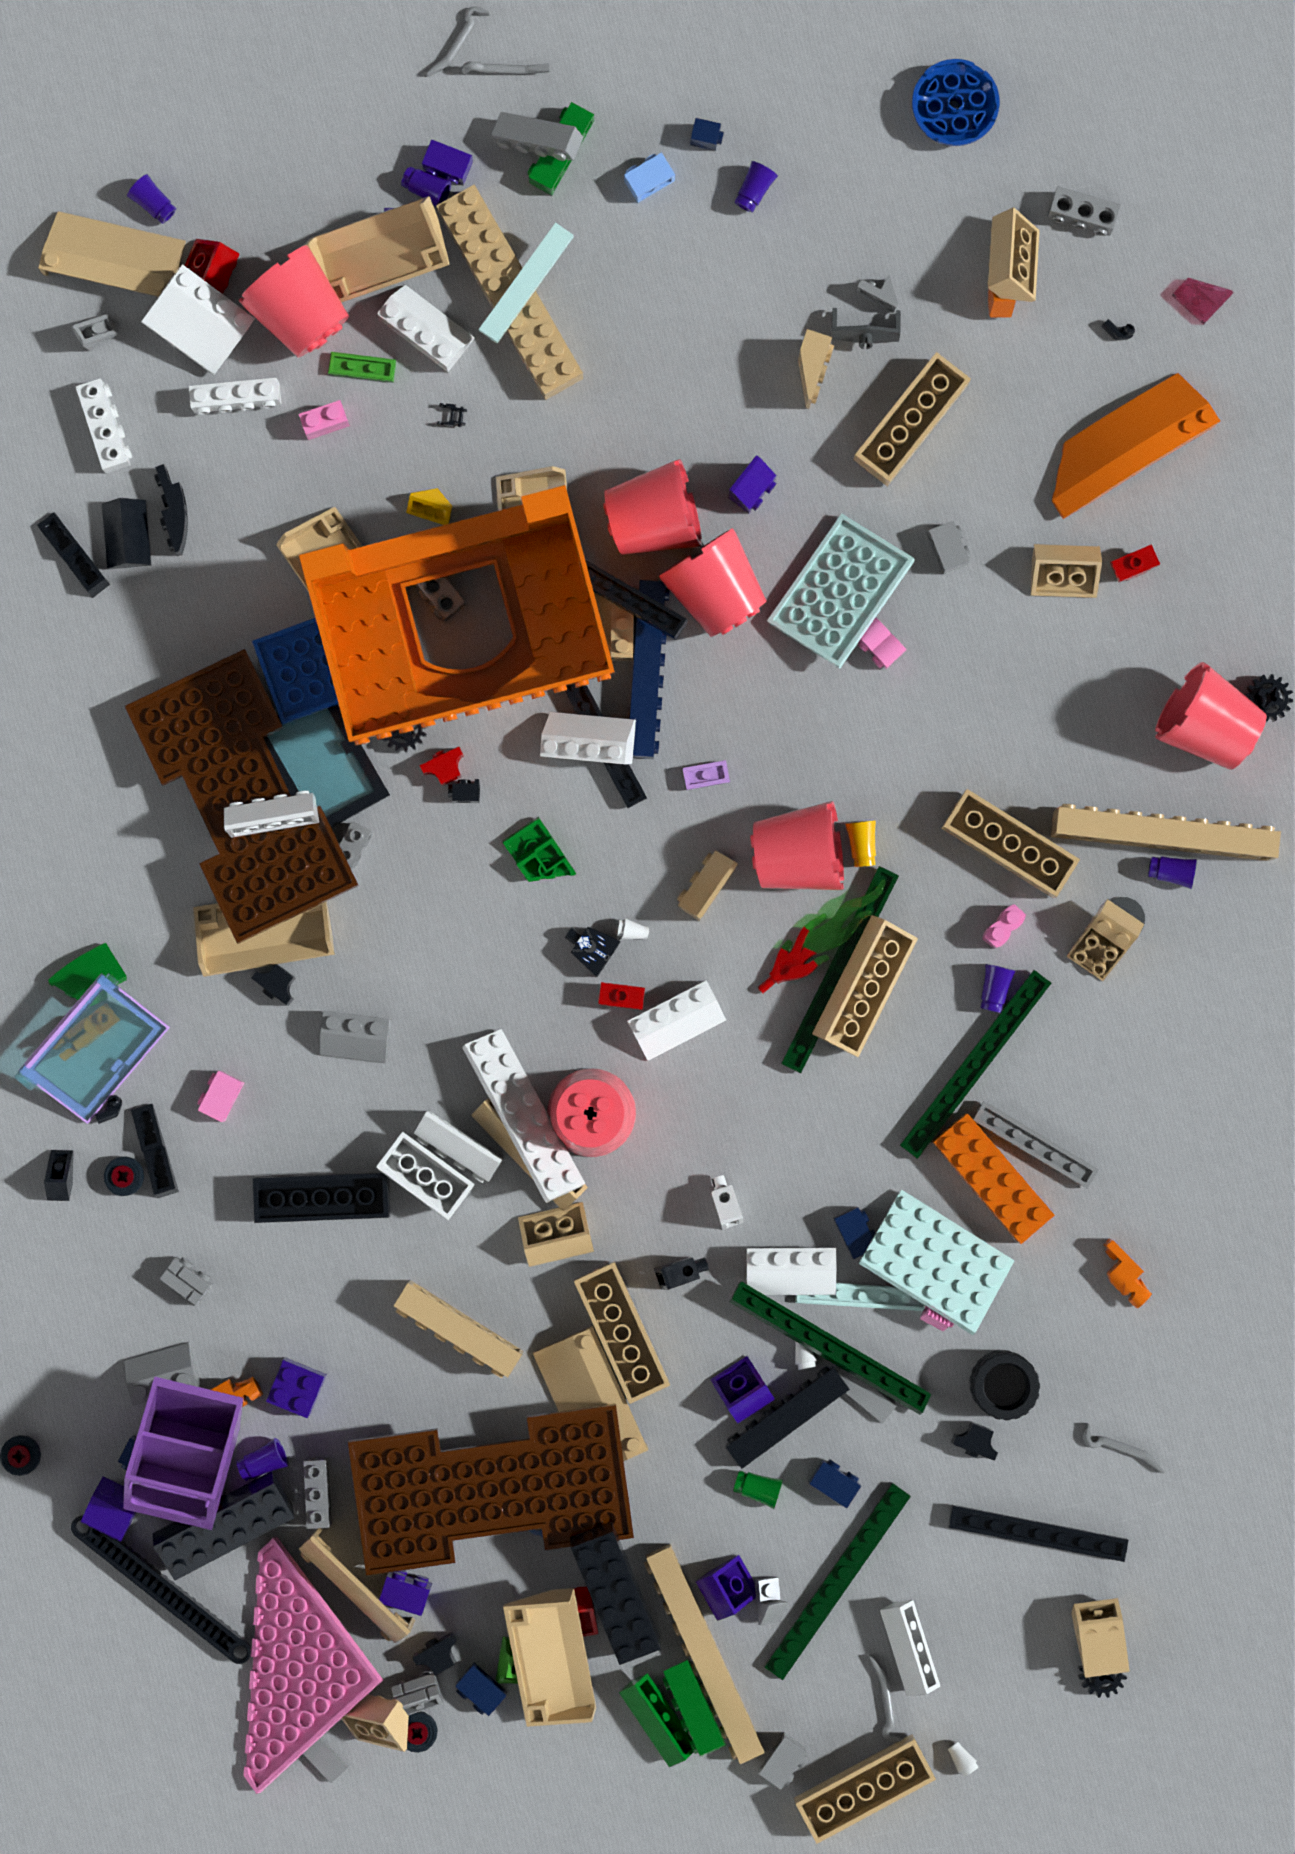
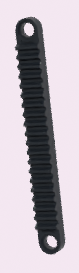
M83 1515L76 1517L72 1521L71 1531L75 1537L236 1664H243L249 1660L252 1648L245 1639L221 1619H218L209 1609L203 1607L194 1597L183 1591L174 1581L169 1580L160 1570L154 1568L140 1554L134 1552L125 1542H120L91 1527L85 1533L80 1532L77 1529V1523L81 1521ZM237 1646H243L246 1649V1656L243 1658L236 1657L234 1649Z

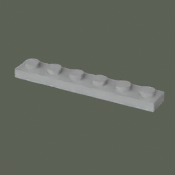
M985 1101L982 1102L973 1117V1120L979 1125L1088 1189L1099 1170Z

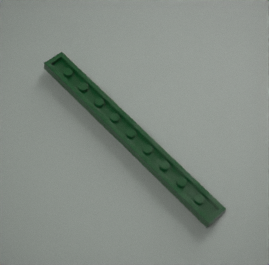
M881 866L878 867L781 1062L782 1065L800 1074L802 1073L818 1040V1037L812 1033L871 916L879 917L899 875Z
M1035 970L1030 973L899 1146L916 1159L920 1157L1052 984L1049 980Z
M744 1282L738 1283L729 1301L730 1303L917 1414L921 1415L924 1412L932 1395L931 1393Z
M893 1482L768 1659L764 1668L781 1680L786 1677L911 1495Z

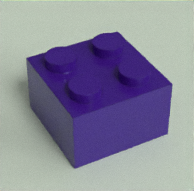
M285 1358L282 1361L266 1402L308 1418L312 1413L327 1374Z
M405 1570L389 1572L379 1600L384 1605L422 1616L432 1587V1583L428 1582L429 1578L421 1575L412 1577L407 1575L408 1572Z

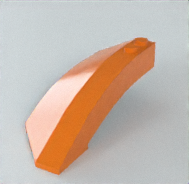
M1177 373L1112 411L1063 443V453L1058 467L1052 503L1062 519H1065L1147 467L1208 432L1220 422V419L1210 403Z

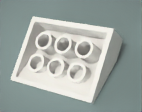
M182 264L141 322L212 375H215L255 318Z

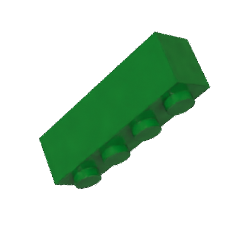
M573 102L570 103L569 107L565 106L559 116L561 119L560 124L577 128L583 136L582 142L595 121L593 113ZM539 156L540 158L537 163H532L528 170L529 183L552 196L572 160L565 159V161H560L553 156Z
M686 1660L663 1671L665 1675L662 1678L667 1691L671 1689L674 1696L671 1699L676 1712L680 1710L683 1719L680 1720L685 1733L690 1732L693 1739L689 1742L694 1754L699 1753L703 1757L726 1746L698 1679L691 1668L690 1661Z
M648 1673L630 1681L619 1692L669 1767L685 1761L694 1753L689 1742L692 1738L688 1732L685 1733L681 1722Z

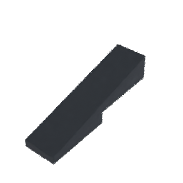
M55 512L37 525L92 597H95L110 585Z
M149 1104L131 1110L154 1196L161 1198L178 1193V1186L154 1105Z

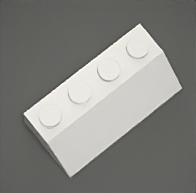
M406 285L391 295L377 313L382 323L446 372L451 370L475 339V337Z
M550 712L542 732L540 756L632 764L636 720Z
M300 791L296 793V796L287 797L285 794L274 796L273 800L267 801L264 798L252 800V803L244 805L243 802H234L229 804L230 807L224 808V828L231 838L319 823L316 798L309 791Z
M706 980L627 1022L648 1061L726 1021Z
M431 1111L425 1113L414 1132L418 1136L416 1138L418 1142L426 1147L428 1144H431L436 1148L435 1153L445 1159L447 1156L455 1160L453 1163L455 1166L463 1171L468 1168L474 1172L472 1177L482 1183L484 1180L488 1182L491 1180L504 1160Z
M404 1132L400 1134L376 1166L379 1171L447 1220L451 1218L475 1185Z
M836 1248L746 1249V1284L762 1294L836 1295Z

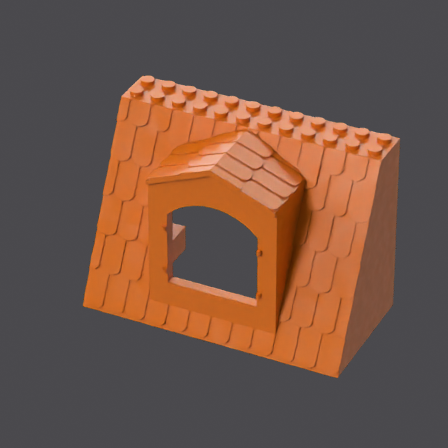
M565 485L521 496L522 505L351 550L344 544H339L299 555L349 742H355V745L358 746L369 743V738L377 736V740L392 737L391 732L399 730L400 734L414 731L413 726L421 724L422 728L436 725L435 720L443 719L444 722L458 719V714L465 713L467 717L479 714V709L487 708L490 711L501 708L500 703L509 701L510 705L523 702L522 697L531 695L532 699L545 696V691L553 690L554 693L566 691V686L575 684L577 688L588 685V680L597 678L598 682L611 679L610 674H613L615 671ZM494 564L513 634L509 644L495 658L474 668L447 669L425 661L406 587Z

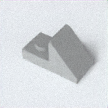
M888 275L881 289L878 288L875 282L861 279L856 293L892 312L896 311L898 301L890 275Z
M108 314L75 324L71 327L81 345L90 351L94 349L98 342L116 337L119 333Z
M778 1577L754 1580L758 1624L766 1625L781 1622L788 1602L780 1600Z

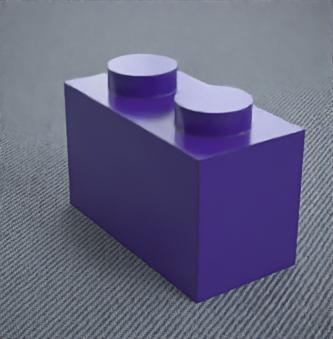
M431 139L422 161V167L426 173L450 180L452 185H464L473 164V157L471 154Z

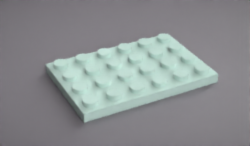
M841 513L767 622L840 669L915 560L912 556Z
M901 1190L859 1264L971 1335H974L1012 1267L1014 1260Z

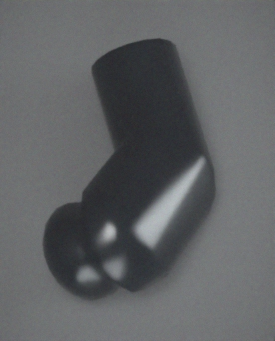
M1110 319L1101 326L1114 340H1128L1135 333L1133 325L1127 324L1126 326L1117 327Z
M110 1096L106 1109L95 1114L98 1124L116 1118L119 1115L122 1106V1100L119 1096Z

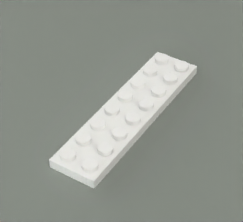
M502 1029L465 1044L462 1048L544 1201L547 1203L582 1187L585 1184L564 1143L561 1142L554 1132L550 1117Z

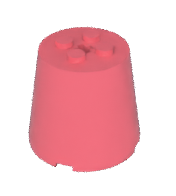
M307 245L287 255L289 260L281 266L277 262L251 284L242 294L243 297L238 300L246 310L298 358L325 345L328 342L327 338L331 335L334 336L342 330V325L349 318L343 304Z
M680 459L605 490V503H603L605 514L609 519V523H607L610 536H613V540L621 555L702 546V534L693 493H688L685 483L689 482V479Z
M733 528L702 546V552L694 558L689 555L659 575L661 581L710 637L719 633L722 635L733 629L732 625L738 627L747 621L746 616L750 618L760 611L758 608L767 602Z
M1201 662L1185 675L1184 679L1186 682L1181 689L1176 688L1168 699L1155 728V731L1158 733L1155 738L1232 770L1241 764L1253 751L1264 729L1267 716L1264 711L1213 668Z
M833 801L754 822L753 835L750 836L751 846L754 848L755 855L752 856L753 869H756L761 888L844 889L843 883L840 882L844 881L843 852L840 831L835 832L834 822L838 821Z
M592 1068L573 1072L557 1084L550 1096L547 1114L550 1117L554 1132L561 1142L564 1143L568 1151L584 1157H599L615 1151L627 1140L634 1127L636 1108L630 1090L620 1078L605 1070ZM589 1107H594V1112H597V1116L593 1117L592 1120L587 1119L588 1116L584 1114L585 1109L588 1110Z

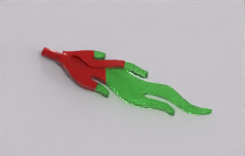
M882 879L876 889L870 894L846 901L833 918L822 927L813 930L827 918L825 913L807 923L800 931L790 953L792 941L787 940L776 957L774 967L769 973L770 977L760 984L758 989L764 994L775 983L780 984L781 982L804 978L810 975L823 962L829 960L830 957L828 955H823L805 964L812 956L834 949L845 943L852 936L862 920L872 915V912L867 910L859 913L845 928H842L844 922L853 912L872 903L880 896L886 883L885 880Z

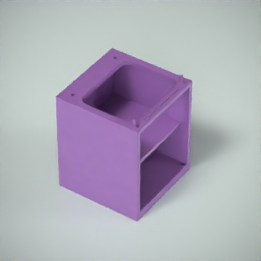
M154 1377L124 1478L123 1509L212 1530L240 1431L243 1398Z

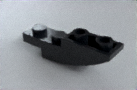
M162 464L155 467L157 474H154L158 487L162 486L164 494L161 495L165 508L169 507V509L161 511L163 518H160V523L163 530L168 531L170 538L167 539L170 551H175L177 556L183 554L188 533L186 498L182 485L179 482L172 484L168 470Z

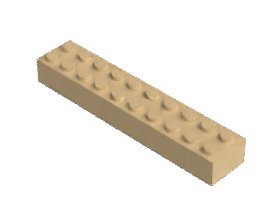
M474 184L436 205L440 218L494 309L522 270V266ZM535 290L506 333L544 399L547 400L583 380V372Z
M1062 804V806L1053 811L1051 837L1271 861L1279 857L1281 831H1275V827L1261 826V828L1255 829L1252 828V824L1246 823L1230 826L1231 822L1217 821V823L1210 824L1208 819L1196 818L1195 820L1186 821V817L1173 816V818L1165 819L1163 814L1142 816V812L1137 811L1120 814L1118 809H1107V811L1101 812L1098 811V807L1085 806L1084 808L1076 809V805Z

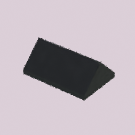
M117 498L103 503L102 514L107 569L152 566L146 500Z

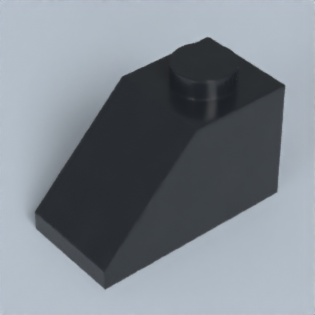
M51 1150L44 1180L47 1201L70 1200L73 1185V1150Z

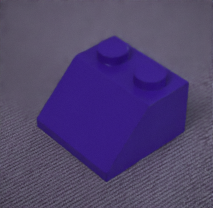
M756 455L729 489L728 498L748 514L752 509L756 511L763 502L762 496L766 492L770 494L777 483L774 481L777 475Z
M748 1356L710 1379L737 1423L775 1400Z
M102 1476L89 1501L81 1523L121 1542L137 1512L123 1509L124 1486Z
M740 1555L708 1571L695 1581L717 1621L735 1615L756 1598L755 1582Z

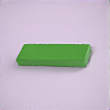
M331 352L328 374L394 383L396 360Z

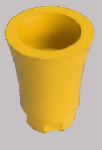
M876 820L846 823L852 859L854 858V867L876 865L874 857L876 856Z

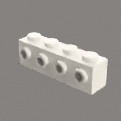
M100 378L75 386L103 471L107 474L131 466L129 459L132 458L129 446H125L122 439L126 437L122 425L118 426L116 417H119L115 404L111 405L109 397L112 396L109 384H104Z
M277 378L189 386L190 406L192 411L198 415H207L214 411L228 413L235 409L249 411L256 407L270 409L281 405L280 383Z
M914 1601L894 1602L881 1609L882 1619L906 1695H926L939 1688L940 1683Z

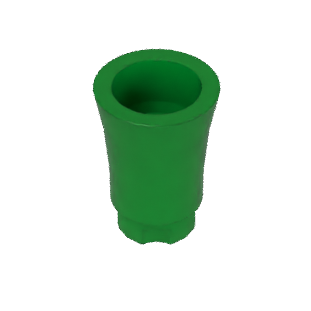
M739 1470L733 1492L740 1493L741 1496L775 1509L783 1479L770 1478L751 1472L747 1474Z

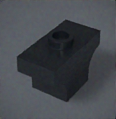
M276 964L268 973L256 971L251 979L264 988L262 992L272 1000L276 997L287 1006L294 1000L290 994V986L296 978L280 965Z
M972 1421L966 1432L954 1434L951 1440L953 1445L966 1449L965 1454L975 1458L981 1455L995 1461L998 1454L991 1446V1438L994 1431Z
M451 1632L439 1640L435 1637L426 1642L425 1648L413 1654L412 1659L416 1666L420 1664L427 1665L436 1676L455 1665L456 1660L451 1651L452 1646L457 1641L454 1633Z

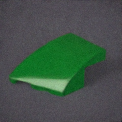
M539 816L502 841L528 882L577 874Z
M104 943L71 961L50 977L48 983L52 987L56 986L64 991L65 995L70 998L79 1000L101 973L116 985L127 981V976L107 943ZM102 989L88 1007L107 999V991Z

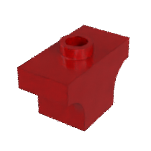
M1151 544L1113 560L1110 564L1118 583L1147 573L1149 570L1159 566L1160 562Z
M458 746L446 753L444 750L432 755V760L419 765L424 775L436 776L440 784L444 786L462 777L458 769V763L464 755Z
M601 982L598 1004L642 1010L645 988Z

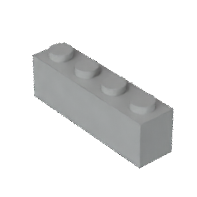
M500 112L491 134L498 142L497 145L501 148H515L522 153L534 152L541 157L553 156L560 161H565V159L574 161L583 140V136L575 126L506 112Z

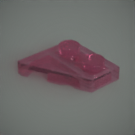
M1187 278L1172 296L1204 325L1234 292Z

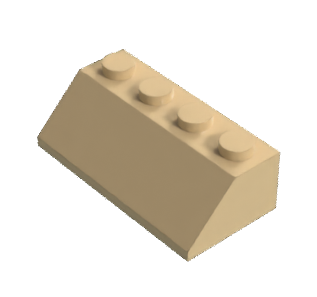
M1014 207L992 217L987 284L988 288L1001 299L1033 302L1036 300L1040 230Z

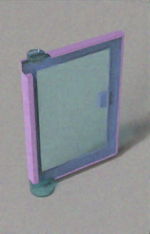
M102 973L14 1076L23 1086L31 1091L37 1085L87 1124L170 1028L165 1022L116 984L119 981L109 973L106 976Z

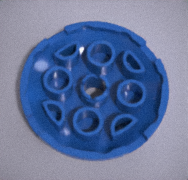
M948 59L929 67L916 83L912 96V110L920 129L932 140L948 146L968 145L985 136L994 125L1000 106L998 88L990 74L986 70L984 71L974 65L973 62L964 59ZM952 101H957L961 107L956 109L953 108L949 103Z

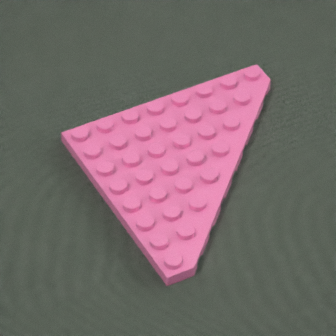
M278 1537L272 1538L258 1552L257 1560L259 1561V1574L256 1575L255 1591L257 1593V1606L254 1607L253 1625H255V1638L252 1639L251 1657H253V1669L250 1671L249 1689H251V1700L248 1703L247 1721H249V1731L246 1735L245 1753H247V1762L244 1767V1777L256 1794L261 1793L383 1681L382 1677Z

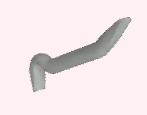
M478 6L467 9L465 12V25L445 57L427 72V77L451 64L474 27V20L471 19V16L473 14L489 16L488 11Z
M468 61L462 66V75L472 70L483 73L505 74L546 73L550 71V64L525 66L482 64L480 62Z
M1087 1423L1083 1439L1088 1447L1097 1448L1103 1445L1140 1458L1157 1470L1165 1473L1155 1459L1142 1449L1104 1436L1098 1437L1096 1441H1091L1090 1424Z
M869 1655L880 1680L886 1717V1723L882 1728V1735L888 1742L897 1743L902 1741L903 1737L888 1733L889 1729L895 1725L888 1676L875 1659Z

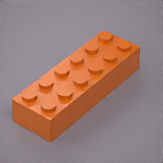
M964 1113L932 1141L934 1146L1017 1243H1024L1055 1216L968 1113Z

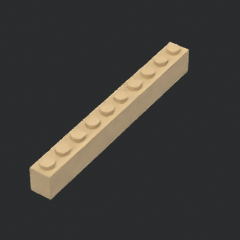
M671 1544L647 1554V1561L644 1562V1565L649 1575L653 1573L656 1582L653 1584L658 1595L663 1594L666 1602L663 1603L667 1615L672 1614L675 1623L672 1626L676 1635H681L685 1642L681 1646L686 1657L691 1656L694 1662L691 1668L695 1677L700 1676L703 1682L700 1687L705 1698L710 1697L713 1705L709 1707L714 1718L719 1717L722 1725L719 1726L723 1738H728L732 1745L728 1749L733 1760L738 1759L739 1763L742 1764L764 1754L762 1743Z

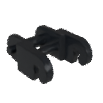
M439 403V407L451 409V416L448 422L441 423V421H437L438 426L454 428V425H458V427L465 426L466 423L463 422L464 412H467V409H464L463 406L457 408L456 404L446 403L444 405ZM454 411L459 412L458 421H453Z

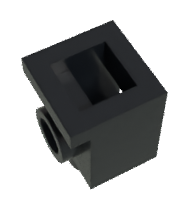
M460 779L457 780V783L448 784V798H452L453 803H480V780L475 779L474 783H471V780Z

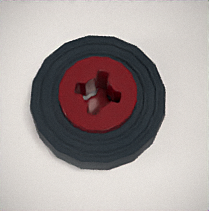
M127 1156L117 1157L110 1161L105 1168L104 1183L108 1190L115 1195L130 1196L136 1193L143 1184L144 1170L134 1158Z
M24 1435L14 1436L7 1440L0 1453V1460L4 1469L17 1476L31 1473L36 1469L41 1458V1451L37 1442Z
M420 1711L408 1715L407 1750L416 1753L428 1750L437 1738L438 1729L436 1722L432 1716Z

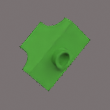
M503 1636L495 1680L498 1683L518 1684L509 1637Z

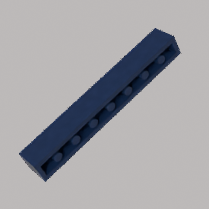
M639 580L640 592L664 605L665 601H669L670 590L666 588L662 581ZM637 618L630 709V719L636 720L633 758L654 759V754L659 753V741H655V733L660 732L661 719H656L657 710H662V697H658V690L663 688L664 675H660V666H665V653H661V646L666 645L667 635Z

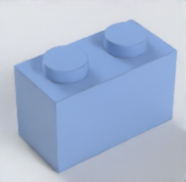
M662 152L658 155L652 154L644 160L645 163L640 166L634 165L626 170V174H624V182L637 203L675 181V173Z

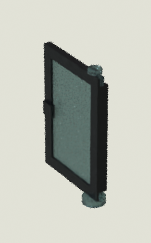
M339 705L282 724L283 729L264 737L290 795L296 796V793L300 791L313 793L316 798L317 807L321 806L331 828L390 796L362 745L357 746L355 742H349Z

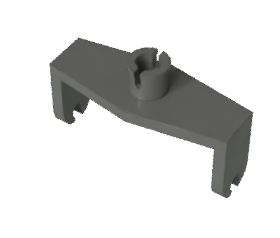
M832 308V339L859 342L861 349H864L865 343L866 349H870L873 347V343L899 342L901 333L900 310H896L895 328L870 325L837 327V308Z

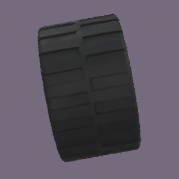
M996 1350L980 1358L975 1367H973L969 1379L970 1392L977 1405L989 1416L991 1415L995 1419H1003L1005 1421L1018 1419L1029 1413V1410L1035 1406L1036 1400L1039 1398V1376L1033 1365L1021 1355L1009 1350ZM1000 1364H1010L1017 1367L1025 1379V1391L1022 1397L1016 1403L1009 1406L994 1404L988 1399L984 1391V1380L987 1373L993 1367Z

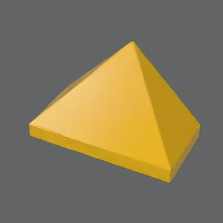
M435 488L411 493L406 513L446 525L449 524L453 506L440 490Z

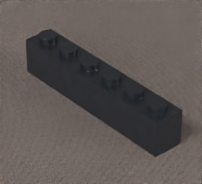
M825 1366L816 1373L818 1375L817 1378L813 1381H810V1379L804 1381L799 1385L800 1390L794 1395L791 1392L781 1399L782 1403L776 1408L774 1406L769 1407L763 1412L764 1417L758 1421L753 1419L745 1425V1431L741 1434L736 1432L727 1439L726 1449L741 1469L850 1390L834 1366L830 1368Z

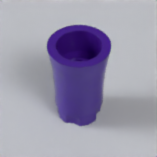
M751 161L748 173L737 193L738 196L734 203L743 210L753 213L778 175L763 164Z
M409 167L403 174L401 186L421 198L429 196L433 206L436 207V205L447 200L452 182L420 169Z
M148 174L138 179L127 193L129 199L141 206L154 219H158L161 224L167 222L177 210L154 184Z
M1160 856V858L1151 857L1148 877L1192 889L1197 859H1179Z
M985 964V978L980 1008L1001 1013L1002 1004H1005L1007 992L1016 970Z
M277 1438L237 1461L238 1471L245 1481L289 1466L286 1452Z

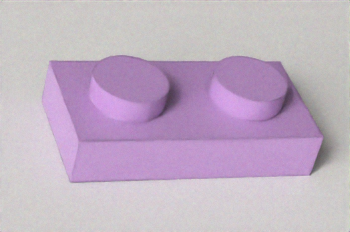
M726 760L683 768L686 791L730 783Z

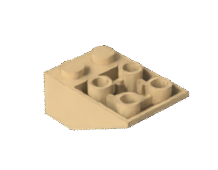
M809 329L806 331L798 357L807 409L810 408L811 403L815 404L820 390V386H817V384L823 383L827 369L824 363L830 362L834 345L831 344L832 337Z
M1107 899L1066 957L1104 981L1138 938L1144 924Z
M1118 1598L1074 1604L1071 1615L1085 1678L1129 1672L1123 1618Z

